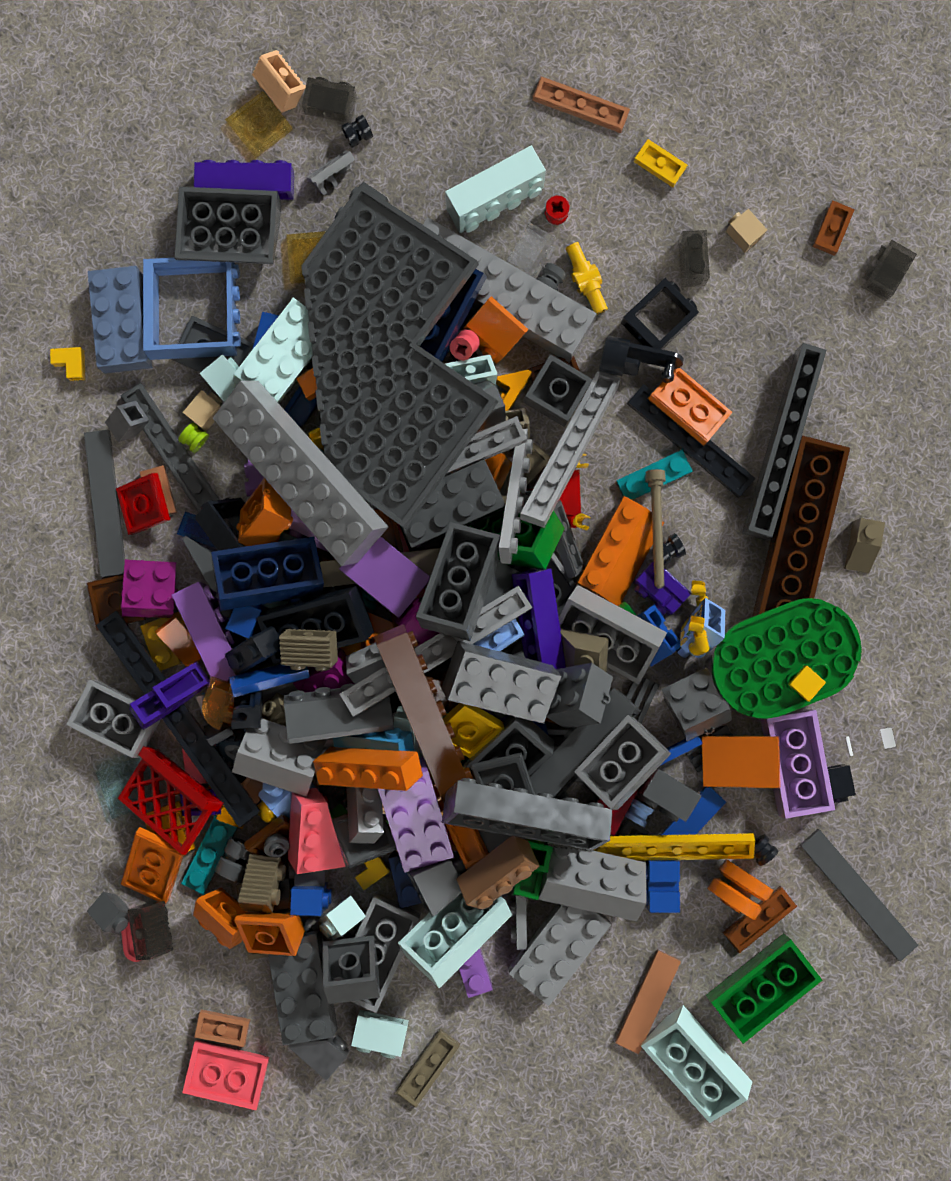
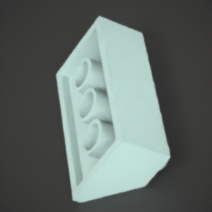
M684 1005L665 1017L641 1044L644 1051L709 1123L748 1100L752 1085L750 1078Z

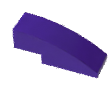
M196 661L152 687V691L130 703L129 710L141 728L145 730L187 702L209 685L211 681Z

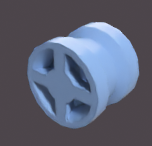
M633 799L625 817L645 827L647 824L646 819L648 815H652L654 809Z

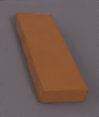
M781 886L773 891L768 901H760L758 903L762 911L756 920L744 914L722 932L738 953H741L797 907Z

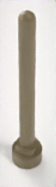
M655 469L646 471L645 477L648 487H651L654 585L656 588L661 589L664 587L661 487H663V482L666 481L665 470Z

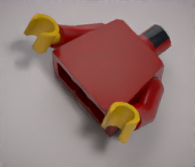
M579 461L576 468H587L589 464H580ZM574 470L559 500L562 502L570 527L588 530L589 527L582 525V522L585 518L591 519V517L581 513L580 470ZM527 489L525 494L530 496L533 489Z

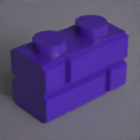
M654 561L633 582L636 586L634 589L636 593L644 599L649 597L663 616L665 613L668 616L672 615L691 595V592L665 568L664 587L661 589L656 588L654 585Z

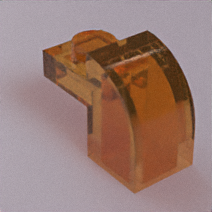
M213 676L210 677L204 694L202 713L205 720L212 727L220 730L222 722L232 726L234 703L231 700L233 693L230 682Z

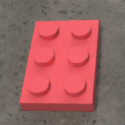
M196 1040L182 1093L257 1110L270 1057Z

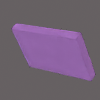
M381 536L358 563L339 568V570L398 618L430 579V576Z

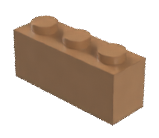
M511 836L456 880L466 905L483 910L490 907L493 901L501 895L510 892L512 887L518 882L530 877L532 872L540 866L528 840Z

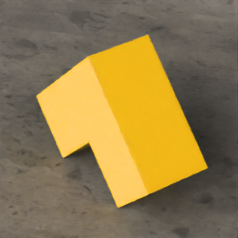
M81 347L50 349L51 364L54 367L66 366L67 379L70 381L86 380L85 351Z
M380 856L365 862L364 864L367 868L356 875L355 879L362 889L365 890L388 874L390 869Z

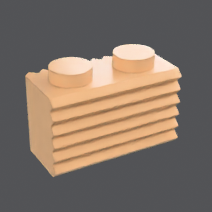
M275 50L261 55L253 71L254 73H252L260 88L267 93L275 107L282 113L295 108L306 85H303V82L300 81V78L297 77L291 66H288V63L285 62L279 51Z

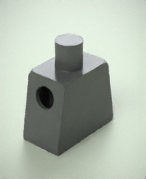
M460 857L454 862L447 859L408 871L407 874L424 908L432 916H435L462 893L456 879L468 869L465 868Z

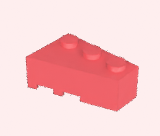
M310 788L306 797L293 792L291 796L290 847L287 859L296 874L346 867L327 802L317 788Z

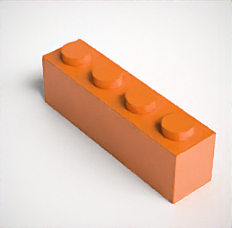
M330 747L313 761L319 785L407 791L423 776L417 751Z

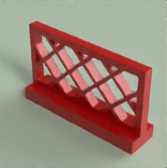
M143 746L138 754L142 759L118 799L181 855H186L213 811L218 812L223 802L159 749ZM148 766L151 768V779L144 781L143 772ZM165 780L167 782V793L160 794L159 781ZM152 784L153 796L145 798L144 786ZM134 788H138V801L133 802L128 797ZM175 795H183V807L176 808ZM168 797L169 810L161 812L160 799ZM153 801L154 814L147 815L146 803ZM198 808L202 811L196 822H192L191 809ZM184 811L185 824L177 826L176 813ZM169 815V829L162 828L163 816ZM186 829V839L181 844L178 842V831Z

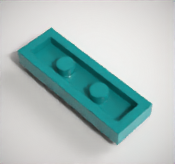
M683 450L616 480L622 496L634 500L651 492V487H648L645 472L648 470H665L666 481L663 482V486L692 473V468Z
M215 815L181 883L203 895L215 874L214 868L220 856L225 854L223 849L229 837H233L238 828L217 820V815Z

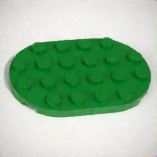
M814 598L795 600L743 620L725 632V638L715 647L711 665L713 681L721 696L737 712L754 718L779 717L828 698L844 689L853 679L858 663L861 660L862 647L860 636L852 619L838 606ZM805 665L826 682L810 702H807L788 685Z

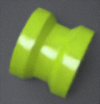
M192 422L182 431L178 441L182 444H187L189 450L196 453L206 443L209 434L205 431L201 432L198 429V425Z

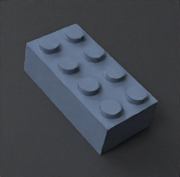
M137 266L87 271L97 368L104 374L153 368L152 360H149L143 351L142 272Z

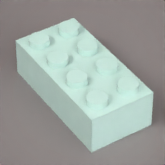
M531 145L445 191L446 210L459 233L464 231L467 233L472 232L478 228L480 222L486 219L487 221L496 219L501 211L506 208L512 210L521 204V200L527 197L530 199L537 197L544 188L546 169Z
M293 297L233 374L232 381L238 385L240 381H259L278 403L281 402L297 381L296 378L301 376L312 361L313 349L309 337V314L306 306Z
M461 893L437 915L432 916L428 913L398 944L405 956L440 988L512 916L506 900L501 896L493 901L490 907L481 910L466 905Z

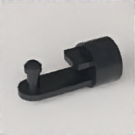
M608 335L605 339L599 369L600 372L623 376V374L636 376L638 375L640 362L665 367L660 378L663 382L670 383L675 377L673 374L674 369L682 367L684 358L676 352L630 343L628 339Z

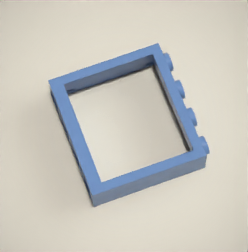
M175 257L143 259V351L149 360L218 357L222 354L223 356H237V347L241 346L240 333L237 332V324H240V311L236 309V301H240L239 287L236 286V279L240 277L238 264L235 265L234 262L175 260ZM226 272L227 342L159 345V276Z

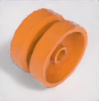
M725 859L719 870L731 882L727 884L720 878H713L707 889L736 912H742L749 918L756 920L762 909L759 904L750 899L751 895L762 901H768L774 890Z

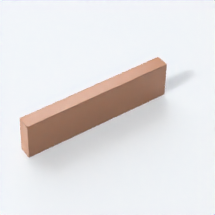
M542 76L532 101L619 133L622 132L630 111L629 108Z
M657 949L615 1040L616 1044L637 1054L640 1053L642 1049L641 1044L647 1038L681 963L680 960Z

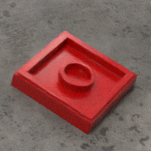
M158 473L148 474L116 488L128 535H134L170 521Z

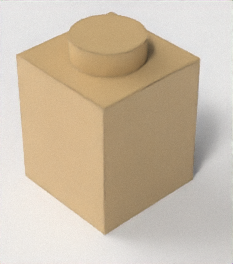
M747 209L742 214L740 212L736 213L728 221L730 225L726 231L745 253L764 237L767 229Z
M201 390L183 413L206 432L215 422L213 417L220 409L222 400L212 392L207 395Z

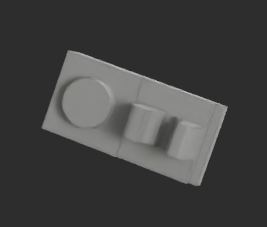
M344 150L306 178L309 182L315 184L321 194L325 195L327 192L324 189V180L329 181L334 188L337 187L338 183L332 174L337 172L342 174L352 167L350 163L355 158L350 151Z

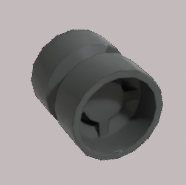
M229 837L223 849L225 855L220 856L214 868L216 873L231 881L243 883L249 855L252 854L245 850L244 842L246 841L237 837Z

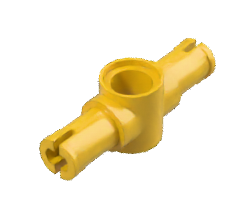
M579 242L567 246L566 251L573 266L571 277L573 283L576 282L579 288L577 289L578 293H583L587 297L593 312L597 313L596 315L606 311L608 307L600 292L602 278L595 264L591 265L590 261L586 260Z

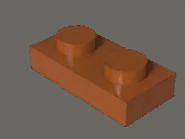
M832 200L812 247L835 256L855 209Z

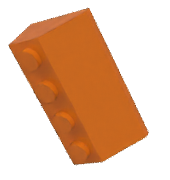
M624 496L582 571L576 586L579 585L619 606L653 545L652 512Z

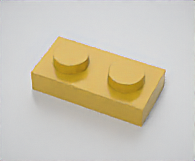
M647 139L634 159V163L674 188L688 166L649 139Z

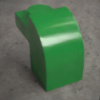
M528 841L540 867L534 870L530 877L514 885L512 895L538 900L543 874L548 873L553 847Z

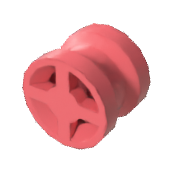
M465 329L460 331L450 343L451 354L458 360H468L479 347L478 336L471 330Z

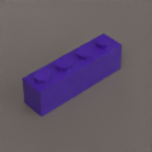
M203 160L202 162H194V187L277 191L280 200H294V169L292 163L283 160H277L274 163H264L260 160H252L250 163H240L237 160H227L226 162Z
M531 569L512 574L514 588L519 586L532 606V609L518 617L519 625L525 634L521 637L525 658L553 665L555 669L566 668L552 569Z

